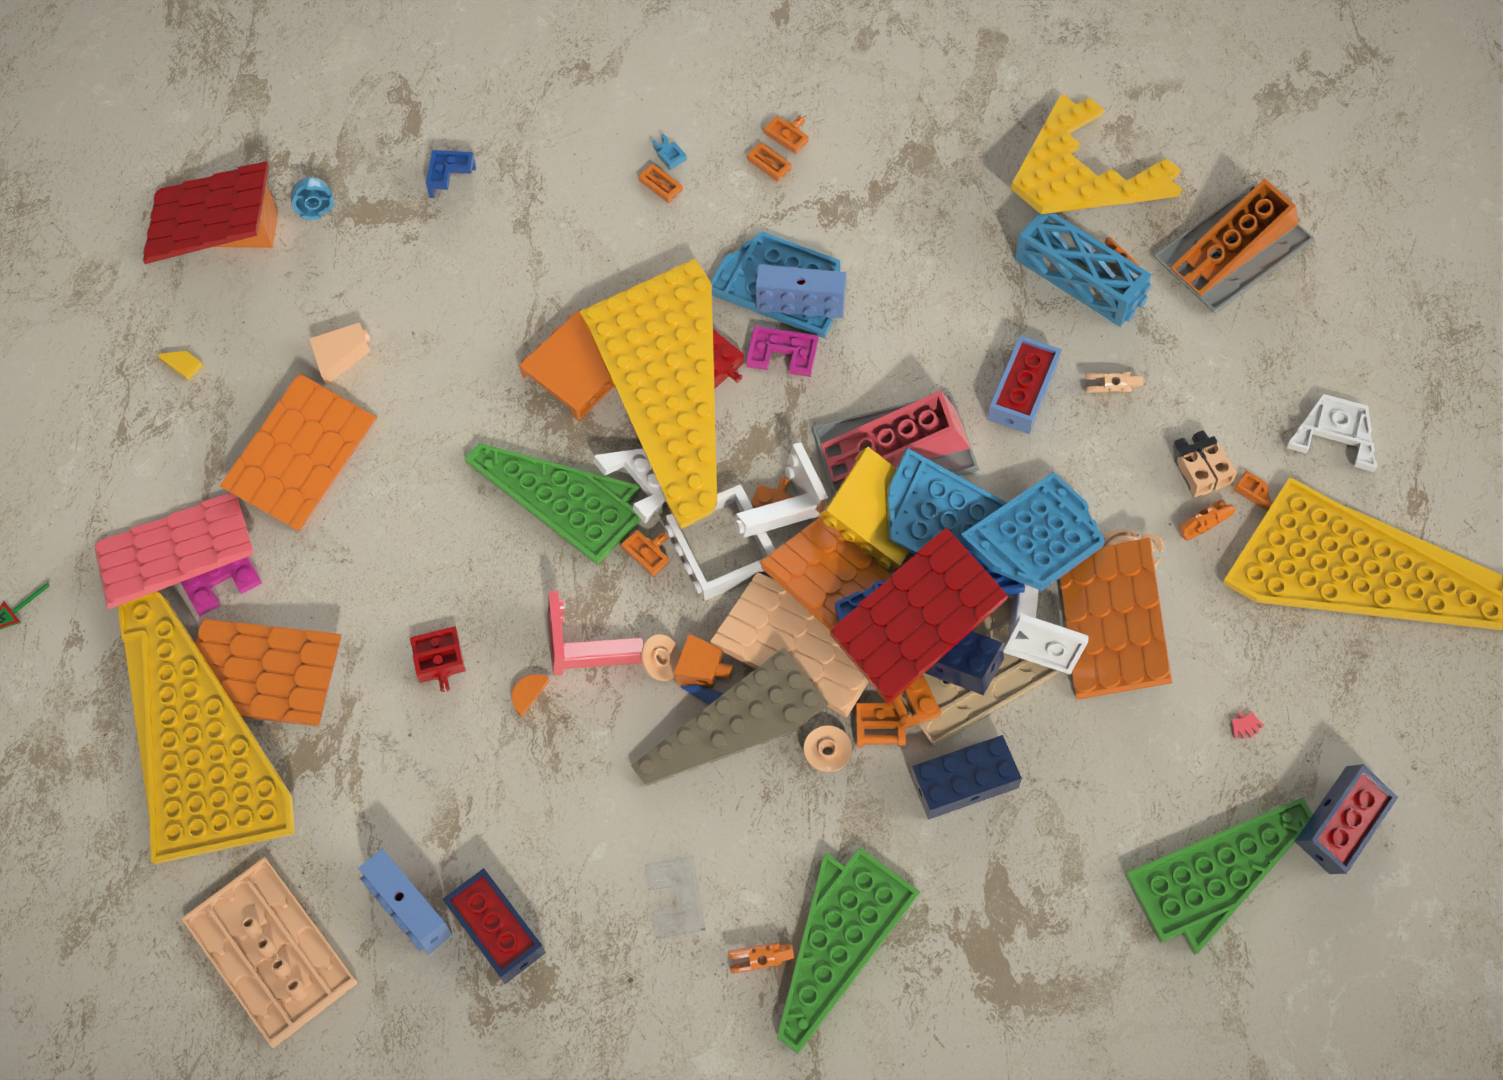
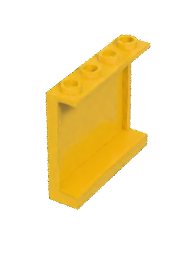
M867 447L858 453L855 458V465L827 508L818 516L823 519V522L828 527L835 528L842 533L844 539L859 546L864 554L875 558L881 567L893 570L901 565L908 554L907 550L888 541L887 488L896 468L871 448Z

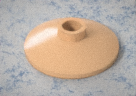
M657 634L649 637L644 642L641 650V660L644 669L652 678L658 681H668L674 678V672L681 656L677 644L666 635Z
M821 726L814 729L807 736L804 743V755L807 762L816 770L835 772L842 769L849 762L852 755V743L843 730L834 726ZM825 749H830L832 751V754L825 755L823 751Z

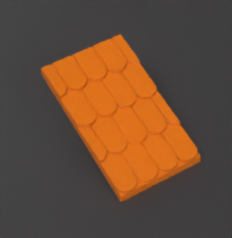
M299 373L259 431L254 435L242 455L230 469L220 487L300 531L377 417Z
M820 517L760 561L761 568L829 631L838 623L834 608L835 602L857 591L862 592L872 587V584L879 580L882 582L891 577L889 572L872 560V556L864 554L859 546L844 539L842 533L835 528L828 527Z
M1150 537L1139 539L1138 541L1134 540L1103 546L1060 578L1067 629L1089 636L1088 643L1072 670L1077 700L1173 683Z
M202 619L195 644L242 718L319 727L342 634Z

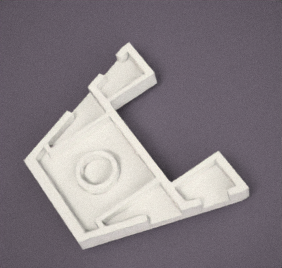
M1326 394L1322 395L1287 445L1288 449L1307 454L1313 434L1358 447L1354 467L1375 472L1377 468V461L1374 458L1375 448L1371 438L1372 428L1368 406Z
M643 448L594 456L593 462L604 476L624 467L649 496L633 505L634 512L644 524L647 523L651 516L659 511L666 500Z

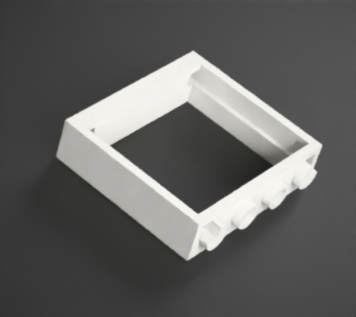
M741 484L717 494L715 510L734 502L740 512L754 509ZM672 514L666 516L667 525L664 527L669 538L673 537L675 544H673L678 557H683L685 561L683 563L684 569L688 576L692 575L694 579L692 582L693 587L698 594H702L704 600L752 581L757 572L763 575L767 574L761 568L760 561L763 560L761 559L707 582ZM766 532L753 535L764 558L775 551Z

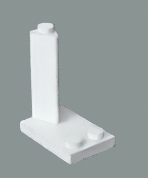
M801 442L792 445L785 467V475L787 479L791 480L798 496L737 513L735 529L743 538L810 519L812 523L825 510L828 496Z
M1025 585V592L1012 595L1009 633L1003 645L1004 653L1071 674L1088 643L1089 636L1036 619L1038 589Z

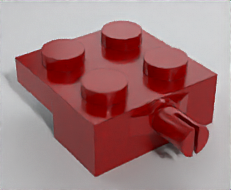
M713 329L715 389L728 377L736 383L741 381L743 376L736 370L744 364V354Z
M456 626L410 637L412 656L419 682L438 680L440 691L445 692V688L446 691H449L448 677L466 672Z

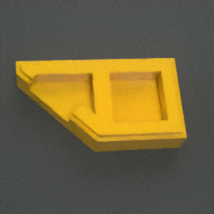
M187 351L158 355L160 361L186 380H189L203 367L201 361Z

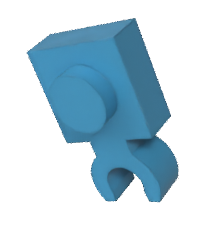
M664 134L661 135L663 143H657L655 140H652L653 148L658 151L659 159L669 170L687 160L686 154L675 142L670 145L668 144V138Z

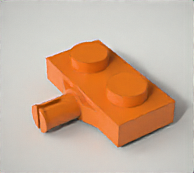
M801 115L793 122L784 121L776 116L764 128L765 135L794 154L809 142V136L799 130V127L805 122Z
M781 477L777 489H771L758 484L751 502L752 507L758 508L796 497L786 492L790 480Z
M636 530L621 544V548L652 577L670 563L669 558L659 548L660 545L668 540V536L664 532H661L652 540Z

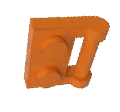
M924 674L903 691L913 711V716L908 714L900 695L892 701L900 717L899 723L902 729L940 717L942 713Z
M856 703L857 747H864V744H898V747L906 746L905 729H902L899 723L900 717L893 703L889 705L887 703ZM864 729H897L898 734L864 735Z

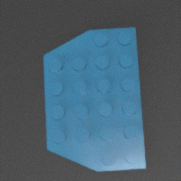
M763 231L756 235L753 240L744 243L741 249L724 257L711 280L712 296L825 339L835 319L822 316L809 317L800 314L787 315L778 312L765 313L757 311L756 282L758 268L760 264L840 272V260Z
M907 448L887 488L888 541L916 555L918 550L946 527L959 540L962 533L1007 504V502Z
M1054 472L962 533L959 541L993 572L1040 591L1046 589L1096 553L1105 544L1095 519L1092 520L1088 512L1089 506L1087 502Z

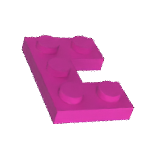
M754 326L746 367L768 370L771 354L775 352L792 355L789 374L811 377L819 336Z
M248 557L181 582L199 617L220 606L211 589L217 584L232 577L241 594L262 584Z

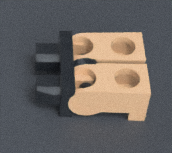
M1202 430L1193 435L1192 440L1194 444L1189 445L1185 438L1174 441L1173 448L1176 453L1174 462L1179 466L1181 473L1189 483L1193 498L1212 492L1213 489L1217 490L1233 484L1237 471L1222 448L1217 444L1215 436L1209 438L1205 431Z

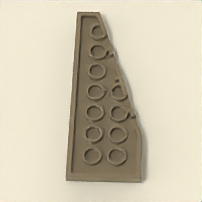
M782 648L632 764L631 767L643 783L649 786L674 777V775L684 771L696 769L698 766L706 763H712L746 751V749L768 743L770 740L790 735L829 704L785 648Z

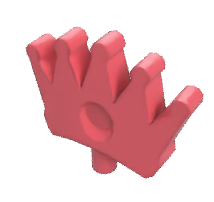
M1242 712L1237 713L1239 719L1231 721L1234 738L1238 736L1237 732L1241 735L1242 739L1246 737L1245 732L1251 738L1253 736L1252 730L1255 734L1259 732L1257 725L1260 728L1264 726L1252 712L1245 717Z

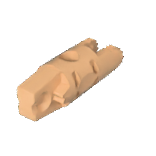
M1130 372L1085 373V379H1101V386L1085 387L1086 393L1131 392V387H1141L1143 385V377L1131 376ZM1112 379L1116 381V385L1112 383Z

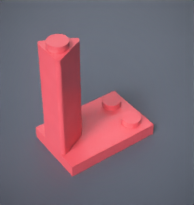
M549 591L547 612L553 675H563V669L642 663V638L563 643L561 623H563L564 600L559 599L558 591Z

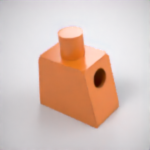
M688 634L674 672L675 683L685 685L696 684L712 688L717 676L730 680L734 666L722 663L723 650Z

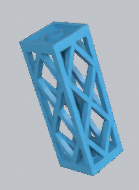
M1038 213L1019 234L1015 255L1016 261L1119 327L1125 321L1129 322L1133 318L1138 306L1141 308L1148 299L1146 294L1152 286L1150 284L1152 274L1057 214ZM1058 232L1070 233L1077 248L1070 247ZM1090 245L1100 250L1101 252L1095 251ZM1042 257L1049 258L1060 272L1049 271ZM1075 260L1086 266L1090 274L1079 268ZM1105 262L1117 263L1123 277L1116 276ZM1065 282H1069L1074 288H1072ZM1089 287L1096 288L1106 301L1095 300Z

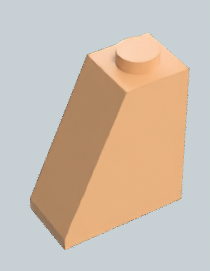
M360 322L309 338L325 385L331 383L370 351L367 344L371 342L367 329L362 330Z

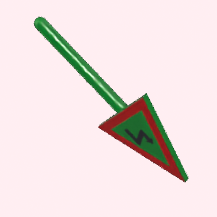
M48 583L43 585L13 610L3 601L0 606V629L21 623L15 613L45 591L50 585Z

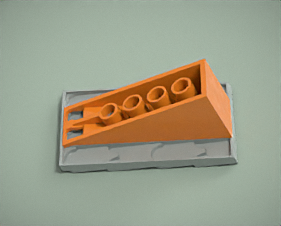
M1264 178L1257 186L1252 184L1160 250L1154 257L1177 280L1185 285L1192 294L1216 313L1238 296L1244 294L1265 276L1271 274L1288 259L1294 257L1313 242L1314 237L1298 224L1296 205Z

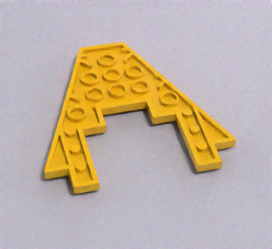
M1063 93L1058 98L1010 187L1012 191L1040 214L1179 197L1183 191L1181 187L1172 181L1179 176L1181 170L1167 158L1157 162L1129 180H1125L1112 168L1097 176L1076 159L1071 153L1077 151L1081 143L1074 139L1070 133L1102 116L1104 108L1090 97L1075 104Z

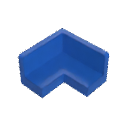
M432 150L426 180L430 198L435 197L436 189L448 190L451 173L471 174L472 170H476L473 152Z

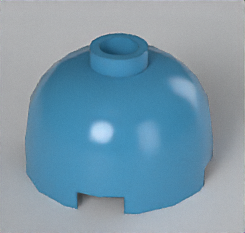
M305 177L299 180L291 191L292 209L300 214V217L303 219H320V215L325 214L327 211L330 212L333 208L334 199L332 191L327 183L319 178Z

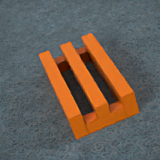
M761 142L747 154L749 162L777 182L781 180V176L784 177L786 175V171L792 169L791 163ZM773 161L779 164L782 168L774 164Z
M653 163L638 175L639 182L667 203H670L671 198H675L678 192L681 193L683 191V186ZM664 182H666L674 189L672 190L671 188H669L667 185L664 184Z

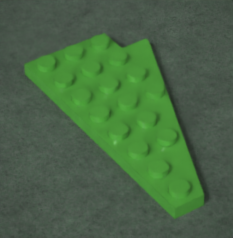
M481 443L464 458L469 466L596 565L641 521L634 512L633 507L628 504L640 492V487L636 484Z
M1299 798L1126 872L1125 876L1159 942L1163 943L1183 934L1194 955L1198 954L1295 843L1294 841L1313 815L1304 798Z
M861 848L856 851L845 866L827 853L823 857L777 1036L779 1041L797 1055L920 895V891Z

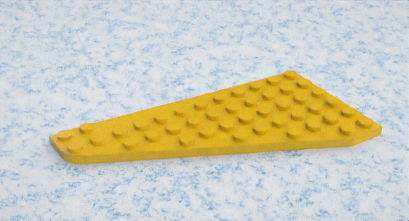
M695 258L579 311L582 320L597 345L659 483L666 503L681 529L709 516L717 505L712 284Z
M1291 477L1285 483L1222 583L1256 603L1503 631V575L1337 503Z
M156 591L119 605L118 616L121 638L124 640L149 813L151 863L160 864L295 835L292 795L168 600Z

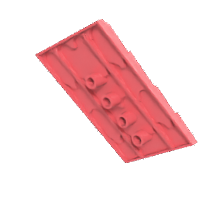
M232 493L203 501L201 505L174 512L167 518L130 528L129 532L102 539L95 544V554L107 610L251 556L253 553L238 497Z

